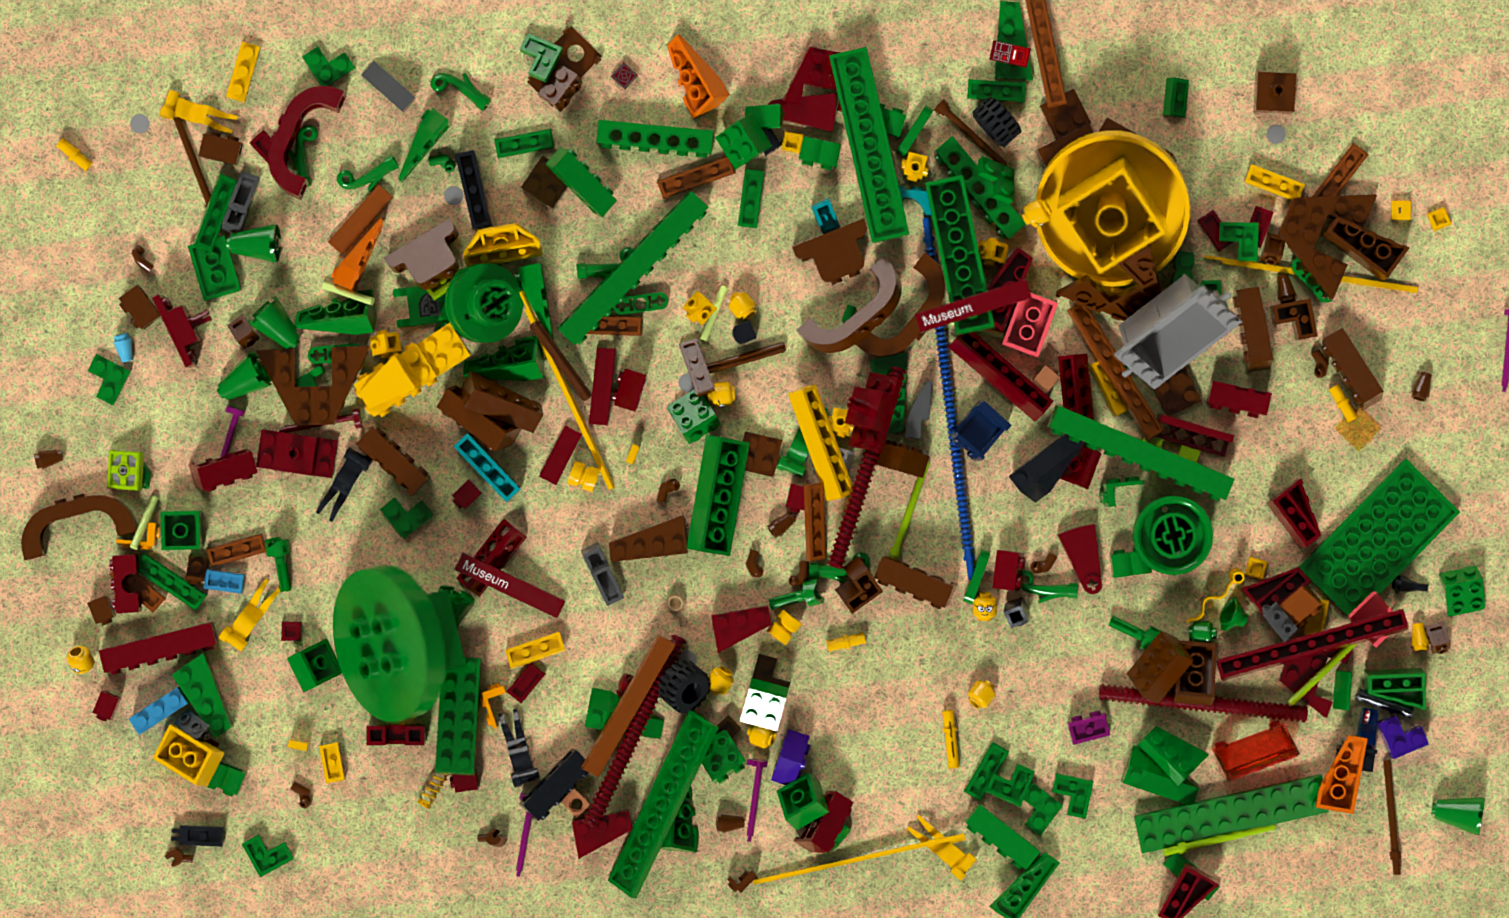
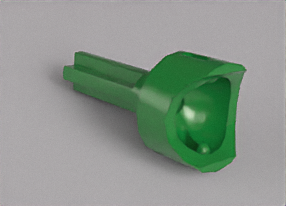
M279 537L267 539L265 541L266 555L268 557H275L280 592L290 591L292 589L285 555L292 552L291 541L289 539L283 540Z
M818 578L803 582L802 590L768 599L770 608L773 610L806 601L809 607L824 603V597L816 589Z
M1112 616L1109 622L1110 627L1140 640V649L1143 651L1148 648L1161 632V630L1150 626L1145 632L1115 616Z

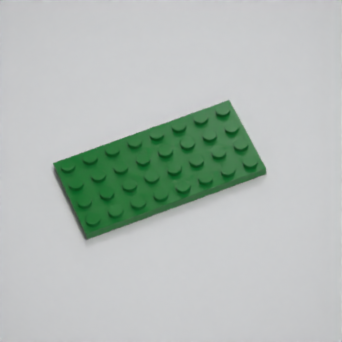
M1404 458L1299 567L1348 617L1372 592L1375 591L1380 595L1460 511Z

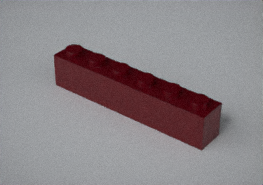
M971 332L957 335L948 346L1034 422L1054 402L976 333Z
M212 621L99 650V655L104 673L110 672V675L121 673L122 668L128 667L130 671L140 668L139 664L147 662L148 666L159 663L158 659L166 658V661L177 659V654L184 653L185 656L196 654L195 650L203 648V651L215 649L214 645L219 643Z

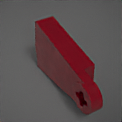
M835 93L802 96L800 104L785 102L783 99H775L768 103V105L780 104L785 112L783 119L785 122L833 132L836 115Z
M1095 524L1074 527L1057 534L1085 592L1089 594L1100 592L1102 580ZM1093 579L1094 582L1098 583V585L1095 586V590H1092L1091 587H1087V584L1090 583L1089 580Z

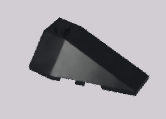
M1063 434L1009 475V478L1021 493L1036 503L1051 492L1083 446V441L1080 440L1078 444L1069 440V435Z

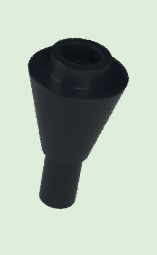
M1398 575L1392 581V589L1396 594L1414 591L1427 592L1428 584L1416 583Z

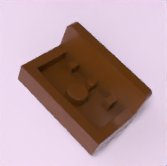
M560 64L538 95L561 112L569 105L570 99L580 90L583 82L578 74Z

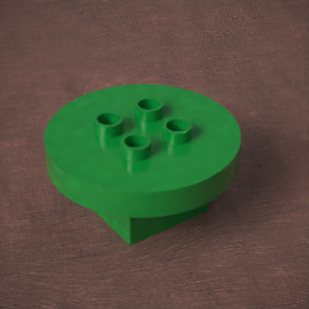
M379 565L359 570L351 574L344 581L334 606L333 638L339 666L348 687L357 701L370 714L380 720L399 722L423 715L437 701L443 686L445 671L466 665L448 589L426 594L413 577L404 570L392 565Z

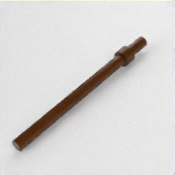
M176 117L173 120L205 200V208H207L211 197L182 119Z
M1391 759L1383 760L1391 843L1389 854L1393 865V875H1400V859L1402 857L1398 846Z

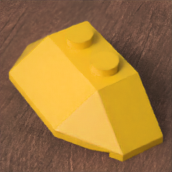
M513 223L479 229L464 250L463 255L467 267L473 264H497L542 256V249L539 238L519 224Z

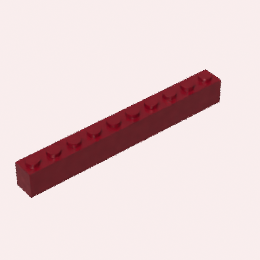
M1404 609L1287 640L1286 642L1216 660L1221 680L1225 681L1409 630Z

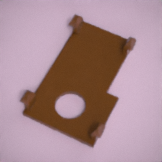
M567 26L562 31L564 34L554 43L562 47L563 52L549 78L560 64L578 74L581 78L594 64L597 65L602 60V56L572 26L570 28ZM579 45L583 48L584 56L580 61L575 62L568 58L567 50L570 46ZM528 77L527 83L539 93L546 83L534 77Z

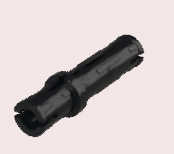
M1361 688L1358 689V694L1355 700L1388 710L1391 714L1397 713L1408 718L1412 717L1411 713L1413 714L1414 711L1413 706L1370 695Z

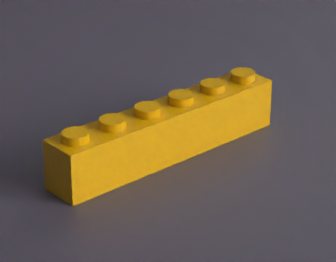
M816 384L800 387L788 393L820 483H823L826 500L841 499L849 495L853 491L851 489L853 485Z

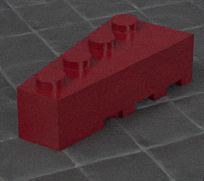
M1017 247L989 284L987 291L1024 280L1033 257ZM1014 304L991 311L994 327L1002 333Z

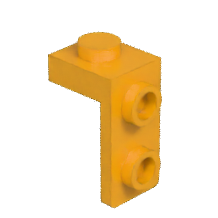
M148 523L147 541H140V549L151 550L152 546H157V538L160 539L161 527H158V523ZM116 539V543H120L121 547L131 548L132 540Z
M499 683L488 686L489 690L483 691L480 697L482 707H486L488 715H486L488 725H492L493 729L498 728L489 698L506 693L505 685L500 686Z

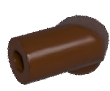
M137 245L135 249H132L131 254L135 263L149 273L154 265L143 258L142 254L145 250L140 245Z
M1317 349L1311 354L1317 362L1314 375L1317 378H1322L1327 374L1329 362L1322 352Z
M669 479L661 483L656 501L665 503L668 493L680 488L679 481Z
M750 549L746 567L751 576L761 577L764 571L756 562L759 551Z
M1049 552L1044 561H1034L1031 563L1030 568L1037 574L1049 572L1058 557Z
M799 561V573L789 578L791 586L800 587L808 579L809 561Z
M294 781L290 790L299 794V805L306 809L312 803L311 792L307 787Z

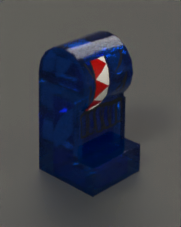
M1362 707L1356 736L1367 738V744L1375 745L1378 710Z

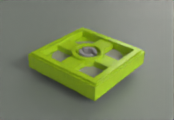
M109 450L107 488L142 491L144 452Z

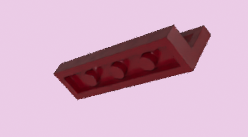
M597 347L589 424L608 426L616 349Z
M1163 414L1157 415L1159 423L1167 424L1171 431L1166 435H1157L1156 437L1222 457H1225L1228 444L1233 442L1234 435ZM1180 429H1184L1188 435V438L1182 441L1178 440L1175 434ZM1199 434L1203 435L1206 443L1201 446L1196 445L1193 437ZM1217 439L1224 441L1221 452L1215 451L1211 445Z
M503 519L474 557L479 560L484 558L485 563L502 570L527 536ZM506 526L510 528L509 531L502 536V531L504 530V528ZM496 542V547L490 551V546ZM462 573L456 578L468 590L479 597L488 587L472 578L466 582L464 580L466 575Z

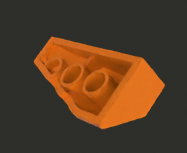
M680 34L676 35L667 47L673 67L680 71L678 84L679 86L684 85L687 96L683 97L684 104L693 119H697L720 106L730 94L720 77Z
M379 219L340 263L339 267L334 268L331 278H334L333 283L356 291L384 225V220Z
M1347 736L1319 787L1316 808L1354 814L1367 738Z

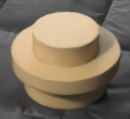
M671 594L666 600L667 609L673 613L682 611L685 606V600L680 594Z

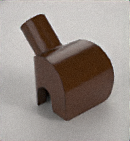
M495 827L487 834H478L477 836L478 842H487L494 847L504 846L508 839L501 834L497 836L500 831Z
M178 847L170 848L164 855L166 859L175 858L171 864L173 867L182 862L193 863V855L183 854V851Z

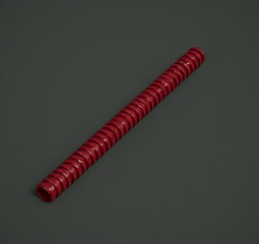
M895 366L890 368L892 371L889 372V376L905 380L904 374H907L906 370ZM866 450L862 454L864 457L861 458L862 463L859 464L860 470H857L858 475L855 476L857 479L853 482L855 485L851 488L853 491L849 494L851 497L848 498L849 503L846 504L847 509L844 510L845 515L842 516L844 519L840 522L842 525L838 528L840 531L836 534L838 537L835 538L836 543L833 544L834 549L831 550L832 555L829 556L830 561L827 562L829 566L838 569L844 568L843 563L846 562L844 559L848 556L846 554L847 551L850 550L848 546H851L850 540H853L852 534H855L854 528H857L856 523L859 522L857 519L861 516L859 514L860 511L863 510L861 506H864L863 500H866L865 494H868L867 488H870L869 483L872 482L870 479L874 476L872 473L876 470L874 468L878 464L876 460H879L878 454L881 453Z
M671 635L672 639L670 641L676 645L645 696L636 715L633 717V721L630 722V727H627L628 732H625V738H622L623 742L619 744L620 749L616 750L618 753L614 755L615 759L611 761L612 765H609L610 770L606 771L607 776H604L605 780L601 782L602 786L598 788L600 791L599 793L596 792L597 797L593 799L594 803H591V809H588L589 814H586L585 817L587 818L583 820V823L593 829L599 828L598 824H601L602 821L600 820L604 818L603 813L607 812L605 809L609 807L608 803L612 801L611 797L615 795L613 792L617 791L616 786H619V780H622L621 776L625 774L624 769H627L626 765L630 763L629 759L633 757L632 752L635 753L634 748L638 746L637 742H640V736H643L642 731L646 730L644 727L648 725L647 721L651 719L650 715H653L652 710L656 709L655 704H658L659 701L657 700L661 698L658 693L660 688L658 685L661 682L662 675L665 674V671L672 664H676V660H679L678 656L682 654L680 652L681 649L684 650L683 645L687 641L682 637Z
M1102 683L1099 688L1100 701L1106 699V701L1112 700V702H1115L1117 700L1118 703L1121 701L1124 703L1129 702L1130 704L1135 702L1137 705L1139 703L1141 705L1147 704L1148 706L1153 704L1155 707L1157 705L1159 707L1165 706V708L1171 706L1173 709L1174 707H1177V709L1182 707L1183 710L1189 708V710L1195 709V711H1198L1200 709L1201 712L1207 710V712L1213 711V713H1216L1218 711L1219 714L1224 712L1225 714L1230 713L1234 715L1236 713L1237 716L1240 714L1242 716L1248 715L1249 717L1254 715L1255 718L1258 716L1260 718L1266 717V719L1272 717L1274 720L1276 718L1278 720L1284 719V721L1290 719L1292 722L1296 720V722L1302 721V723H1305L1308 716L1307 706L1301 707V705L1296 707L1295 705L1289 706V704L1283 705V703L1278 705L1276 702L1273 704L1271 702L1265 703V701L1259 703V700L1253 702V700L1247 701V699H1244L1242 701L1240 698L1238 700L1235 698L1230 699L1229 697L1224 699L1222 696L1220 698L1214 696L1212 705L1173 702L1174 691L1172 693L1169 691L1158 704L1143 698L1134 687L1128 688V686H1125L1123 688L1122 685L1117 687L1110 684L1105 686Z

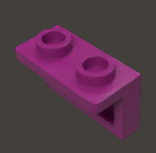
M1098 710L1089 713V717L1082 718V715L1072 717L1071 721L1067 722L1072 744L1075 745L1110 736L1106 714Z

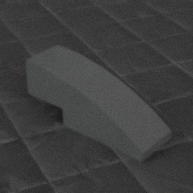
M375 61L361 74L403 113L416 100L407 89Z
M244 171L241 172L222 222V230L230 233H237L243 230L260 177Z
M932 381L925 383L913 402L908 415L904 438L920 439L921 421L929 420Z
M597 542L582 549L581 553L606 605L609 606L623 599L624 596L599 543Z

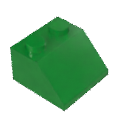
M327 638L287 658L303 692L342 674L339 662Z

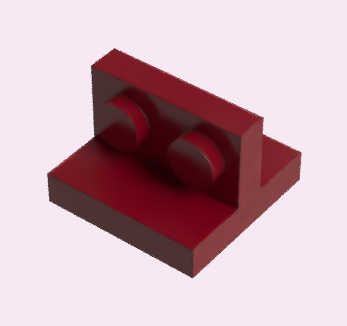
M1082 446L1060 479L1089 489L1101 453Z

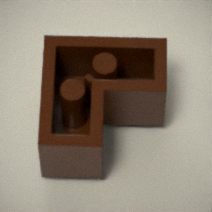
M1311 298L1270 306L1273 325L1292 322L1295 341L1318 336Z
M886 440L882 453L878 454L879 460H876L877 465L923 478L929 456L922 454L923 450L912 447L910 450L911 446L901 443L897 447L896 442Z
M859 556L844 566L843 569L850 579L835 589L852 614L883 592Z

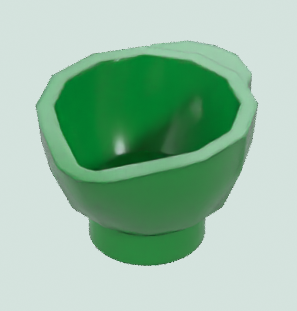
M1235 597L1224 605L1220 613L1219 620L1221 629L1224 631L1229 630L1231 627H1243L1248 621V614L1245 613L1244 608Z

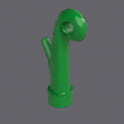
M439 73L432 77L430 86L434 91H444L449 83L470 99L481 111H485L492 100L477 90L466 73L462 74L464 81L446 73ZM438 80H443L441 86L436 85Z
M305 125L299 130L296 137L295 154L292 150L289 152L296 175L307 179L309 182L307 187L312 185L308 172L304 141L312 142L317 139L318 130L313 125ZM307 131H312L311 137L305 136Z
M391 154L356 180H354L353 174L350 171H340L337 175V183L340 187L349 190L370 183L368 191L371 192L386 174L398 169L399 165ZM343 176H348V177H349V183H348V182H344V181L342 180V177H343Z
M626 247L620 251L621 261L624 259V254L629 253L632 248ZM619 263L576 264L578 279L587 277L605 278Z
M862 552L857 553L853 560L858 556L863 558L864 565L868 569L870 565L869 556ZM809 563V578H828L842 584L846 582L842 578L848 576L844 569H838L829 565H819L818 563Z
M1022 570L1021 576H1029V582L1026 584L1023 582L1021 589L1028 593L1045 595L1038 600L1039 603L1060 597L1077 598L1078 583L1032 585L1034 581L1032 572Z

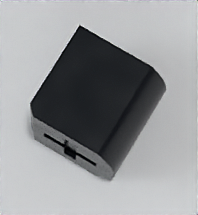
M771 128L763 131L772 144V147L763 152L765 156L782 146Z
M750 321L734 326L733 338L738 344L742 345L756 339Z

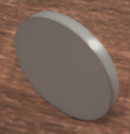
M143 114L135 115L130 122L132 130L136 133L146 132L150 124L149 119Z
M1272 125L1267 130V138L1271 143L1279 144L1285 139L1286 133L1282 126Z
M451 186L445 191L444 198L448 204L458 205L463 200V192L459 187Z
M689 373L682 375L679 379V387L684 392L694 390Z
M683 651L678 656V661L688 660L694 664L697 662L695 654L691 651Z

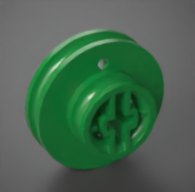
M491 263L469 265L461 269L448 285L445 295L447 318L454 330L469 341L490 343L502 340L514 331L521 319L523 311V300L519 294L521 288L515 277L499 265Z
M1165 496L1151 501L1140 511L1133 526V544L1139 558L1152 570L1167 575H1180L1196 569L1207 558L1213 543V528L1207 513L1197 503L1185 497ZM1163 506L1168 507V511L1165 513L1162 511ZM1167 521L1170 522L1172 531L1178 532V536L1174 537L1175 549L1172 540L1166 539L1165 534L1170 533ZM1161 525L1162 531H1159V537H1157L1156 532L1158 530V527ZM1158 541L1166 544L1167 548L1162 547Z

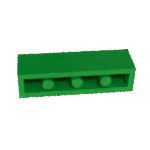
M560 147L546 165L595 215L603 217L617 201L613 197L614 192L609 187H604L601 184L602 180L596 174H591L588 171L590 168L586 163L578 161L576 158L577 154L573 150Z
M979 803L965 820L968 824L966 826L968 830L974 834L976 832L983 836L981 840L989 846L994 844L998 848L996 851L1004 858L1008 855L1013 859L1011 863L1018 869L1023 867L1027 870L1040 853L1036 847Z

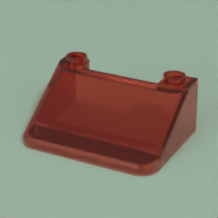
M1279 720L1268 723V729L1231 743H1226L1225 740L1214 743L1215 747H1212L1211 750L1221 777L1227 781L1235 780L1299 756L1300 752L1284 722H1279Z

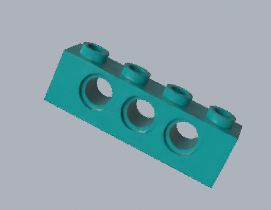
M469 433L453 446L506 502L511 500L521 490L516 482Z

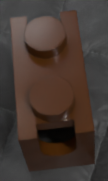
M209 131V135L203 133L199 157L238 166L243 143L239 142V138L228 136L225 139L220 137L221 134Z
M140 285L134 286L119 297L121 301L120 307L125 313H130L133 317L130 320L137 329L140 327L144 330L161 318L157 308Z

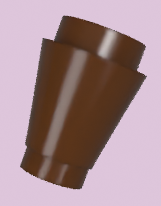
M1288 274L1277 276L1278 300H1280L1281 304L1295 301L1296 292Z
M1420 373L1411 390V397L1413 399L1425 402L1429 398L1432 377L1430 373Z
M61 449L38 451V453L34 454L37 469L42 468L43 470L63 461Z
M788 512L770 521L767 528L774 538L781 537L793 525L796 519Z
M724 814L716 816L717 832L726 833L744 828L745 826L743 816Z

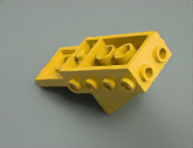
M450 323L417 344L414 342L404 347L405 351L399 354L397 352L388 358L389 361L386 364L381 362L373 367L374 371L369 375L364 373L357 378L358 382L353 384L355 386L354 391L360 399H363L366 404L365 409L370 415H373V417L380 415L382 418L391 412V407L394 405L396 407L401 406L407 402L405 398L410 395L412 397L422 392V387L425 385L428 387L438 382L437 378L472 355Z

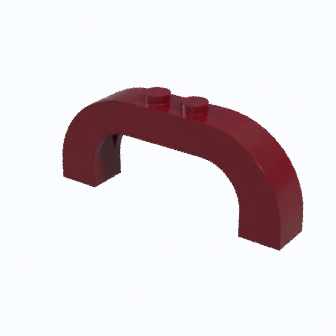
M330 86L308 88L299 93L290 102L285 114L280 116L278 121L279 128L277 132L274 131L271 137L272 144L269 149L268 164L274 180L288 195L302 200L309 184L306 178L292 173L287 167L288 154L305 116L318 108H325L340 113L346 99L344 91Z

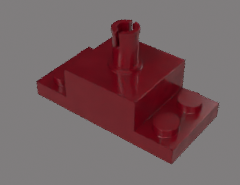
M160 294L152 297L186 368L196 366L198 357L194 349L191 350L189 347L203 341L197 327L212 321L209 311L206 309L192 317L186 306L180 305L171 310L173 305L169 298Z
M870 372L865 388L854 387L852 396L847 400L850 403H847L848 412L844 422L854 427L848 446L882 453L903 379Z
M261 429L256 467L333 478L338 440Z

